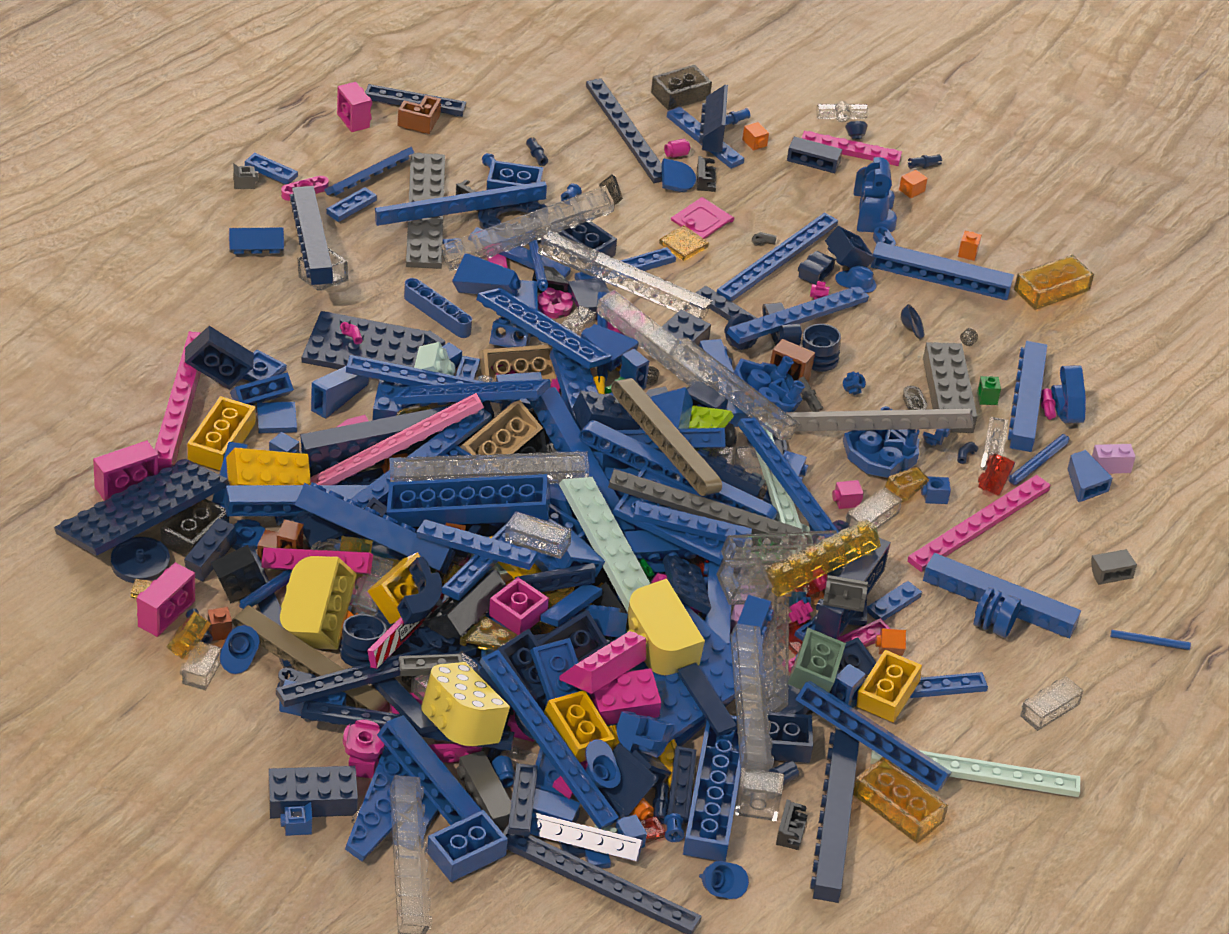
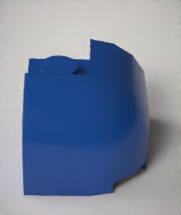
M621 711L617 725V735L620 743L629 751L638 750L648 755L659 757L668 744L674 725L648 715L646 717L631 711Z

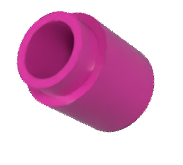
M685 138L669 141L668 144L664 145L666 156L671 158L688 155L691 149L690 143Z

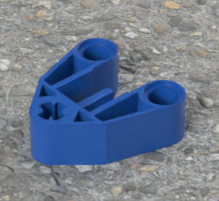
M1061 366L1060 379L1062 385H1052L1051 387L1058 417L1064 423H1084L1086 395L1082 366Z

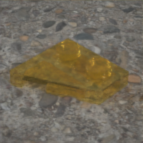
M484 616L468 630L467 634L460 638V644L466 646L467 643L478 644V648L496 650L516 637L517 634Z

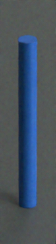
M1112 629L1110 633L1112 638L1190 650L1191 642Z

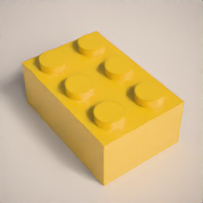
M418 552L402 559L367 591L390 624L395 623L401 617L397 607L403 597L419 593L409 571L415 559L421 557Z
M885 650L858 691L857 707L894 723L920 682L922 665Z
M583 690L548 701L544 714L579 762L586 761V747L589 742L595 739L602 740L612 747L615 738L586 691Z

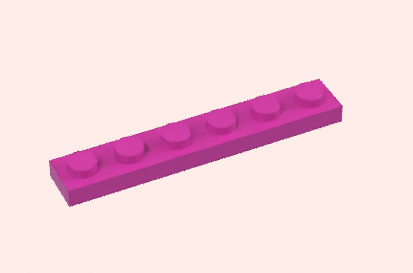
M804 131L802 135L803 139L841 148L843 155L873 161L874 157H881L894 166H899L902 151L832 137L812 131Z
M284 548L263 549L261 567L264 569L293 570L295 565L306 557L324 556L339 557L357 574H371L373 554L368 552Z

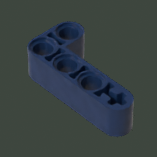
M781 302L763 304L762 314L766 316L785 308ZM800 324L780 325L779 331L771 333L775 346L782 339L800 346L802 337Z

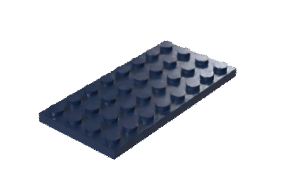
M181 459L172 467L163 468L157 475L148 476L144 481L129 486L123 492L115 493L111 498L96 503L94 507L80 511L76 516L61 521L54 529L57 535L98 556L226 488V485H229V481L227 478L190 460Z

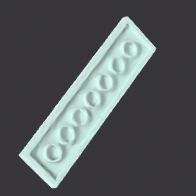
M593 477L562 479L559 486L594 551L604 559L603 568L628 613L632 593L640 587L649 585L650 582Z

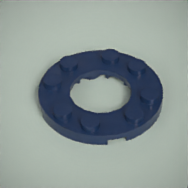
M537 201L481 209L478 212L480 227L501 238L515 237L521 239L526 235L542 230L549 219L547 206L539 204ZM522 211L530 215V219L523 220L522 224L519 225L518 222L513 225H508L506 222L502 224L497 217L504 212Z

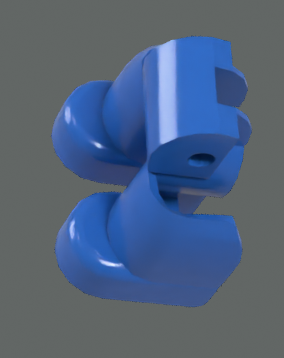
M874 157L872 163L867 167H862L856 173L853 194L854 196H861L857 222L858 232L874 233L876 227H885L890 232H893L896 227L897 215L891 210L895 195L891 190L890 164L881 157Z

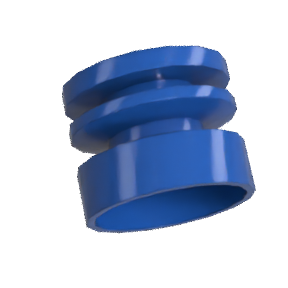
M988 587L978 602L973 624L976 627H980L983 623V630H987L991 624H994L993 634L1007 638L1019 613L1021 599L1008 595L1002 602V592L997 591L994 596V588Z

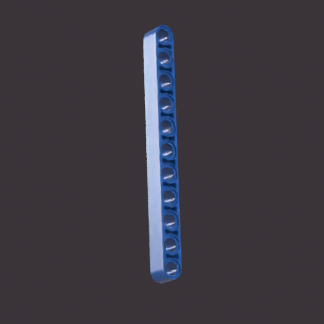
M594 420L589 421L579 434V438L584 444L640 471L644 466L649 467L693 488L664 453ZM723 481L721 492L708 495L732 507L774 520L777 516V509L773 505Z

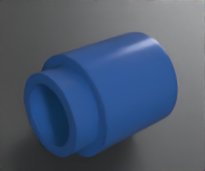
M508 756L496 757L491 762V765L504 788L514 785L515 779L512 760Z

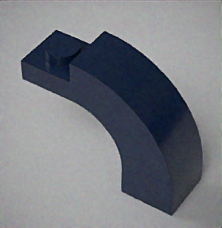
M417 557L409 568L419 593L404 596L397 607L405 625L417 623L426 618L441 596L442 581L439 572L431 573L424 557Z

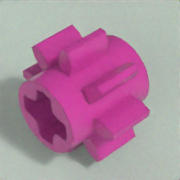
M817 281V285L812 284L810 297L815 300L827 296L830 287L825 286L826 282Z
M800 600L789 607L792 612L788 613V616L792 622L797 620L798 624H801L812 618L810 612L814 610L809 602L804 604L803 600Z

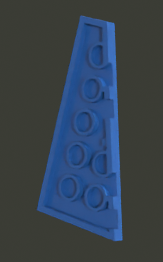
M386 746L345 847L346 851L362 862L425 795Z

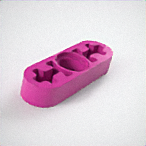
M315 176L286 184L281 188V197L286 201H290V194H293L292 187L314 186L315 194L325 192L324 189L329 187V180L325 176Z

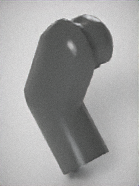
M759 232L753 235L752 242L755 245H761L766 242L775 244L777 236Z

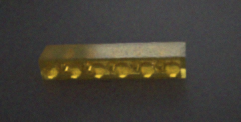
M868 519L859 521L857 524L843 529L819 543L808 546L806 549L790 555L778 563L772 564L764 569L768 588L777 597H780L881 547L877 527Z

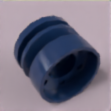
M814 324L807 327L803 332L802 345L803 348L815 352L812 370L826 372L837 367L840 359L841 334L838 329L828 324Z
M357 614L347 618L342 628L341 659L352 667L370 663L367 650L386 632L385 623L381 619L367 614Z

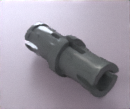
M805 377L799 378V381L804 383L805 386L801 392L803 401L807 402L812 412H820L819 409L822 410L823 406L817 399L815 390L811 389Z

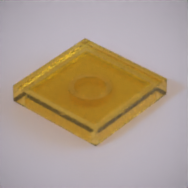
M685 225L659 239V244L663 247H668L673 254L683 261L709 246L708 241Z

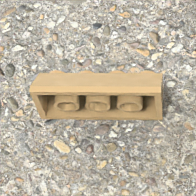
M536 345L479 351L480 367L484 382H496V373L500 375L509 372L510 366L516 373L541 372L542 379H550V382H552V379H556L550 358L552 346Z
M519 400L507 406L464 442L460 448L495 469L543 428Z

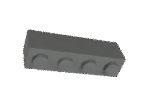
M479 751L460 757L457 774L460 779L464 780L467 793L472 795L475 803L481 810L487 813L500 830L506 829L509 825L511 800L484 751Z

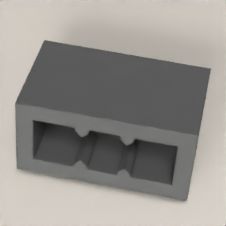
M1127 549L1092 555L1091 558L1093 576L1098 585L1134 578L1137 564Z

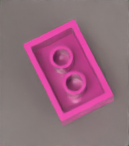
M148 440L93 458L95 489L105 501L111 498L113 494L121 493L129 486L144 481L146 477L157 475L158 454Z
M175 562L157 580H154L144 592H141L136 599L138 627L158 637L195 602V572Z
M652 668L625 672L596 692L589 693L591 701L606 725L618 723L621 711H631L637 715L646 717L648 715L654 718L660 715L661 699Z

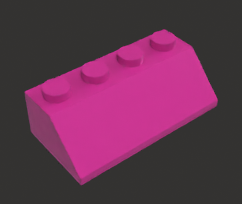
M629 631L560 675L559 679L592 694L646 660V638Z

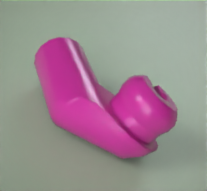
M343 322L340 325L341 332L344 335L352 337L355 344L362 343L363 339L357 326L348 322Z

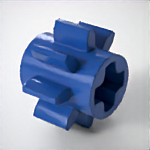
M855 371L847 373V377L843 380V387L849 394L853 393L856 395L862 393L861 389L866 385L864 376L859 374V372L855 373Z
M791 592V597H786V606H791L800 600H803L804 604L809 602L811 605V597H806V592Z

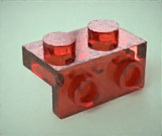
M994 453L993 456H989L986 462L988 467L985 473L982 472L979 476L978 487L999 496L1015 465V461L1001 454Z

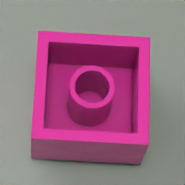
M357 82L338 86L337 115L351 132L370 128V120H372L370 113L372 107L371 98L366 95L364 89Z
M517 577L490 598L489 616L519 635L541 620V614L548 610L549 598Z

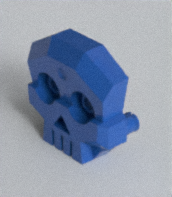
M788 356L782 358L779 366L764 362L759 364L740 359L730 378L737 396L759 414L769 413L770 416L785 417L786 412H794L802 402L800 394L805 386L801 381H794L792 376L787 373L794 363L793 359Z
M884 406L881 408V410L890 409V407ZM916 429L852 430L844 433L843 444L847 458L866 474L894 478L900 471H907L917 464L920 441L918 435L920 431L919 429L917 431Z

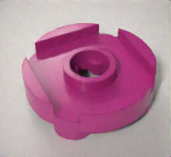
M547 288L545 292H542L537 297L540 312L549 318L557 319L560 315L566 317L572 311L573 301L570 293Z
M358 720L351 726L349 724L343 734V745L346 754L362 759H377L385 748L384 743L377 736L380 726L369 720ZM363 737H366V738H367V742L362 741V740H360V739H362Z

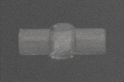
M843 100L835 104H818L816 109L817 119H837L839 122H846L849 119H866L868 117L867 104H848Z

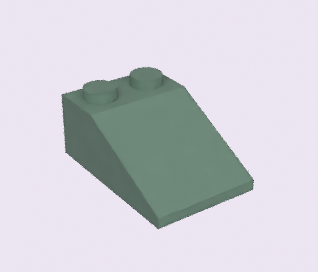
M807 628L787 684L802 689L806 682L812 681L827 692H830L846 643Z

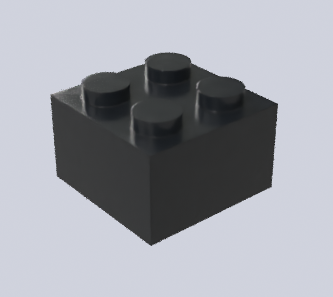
M248 545L211 562L230 603L251 594L266 584Z

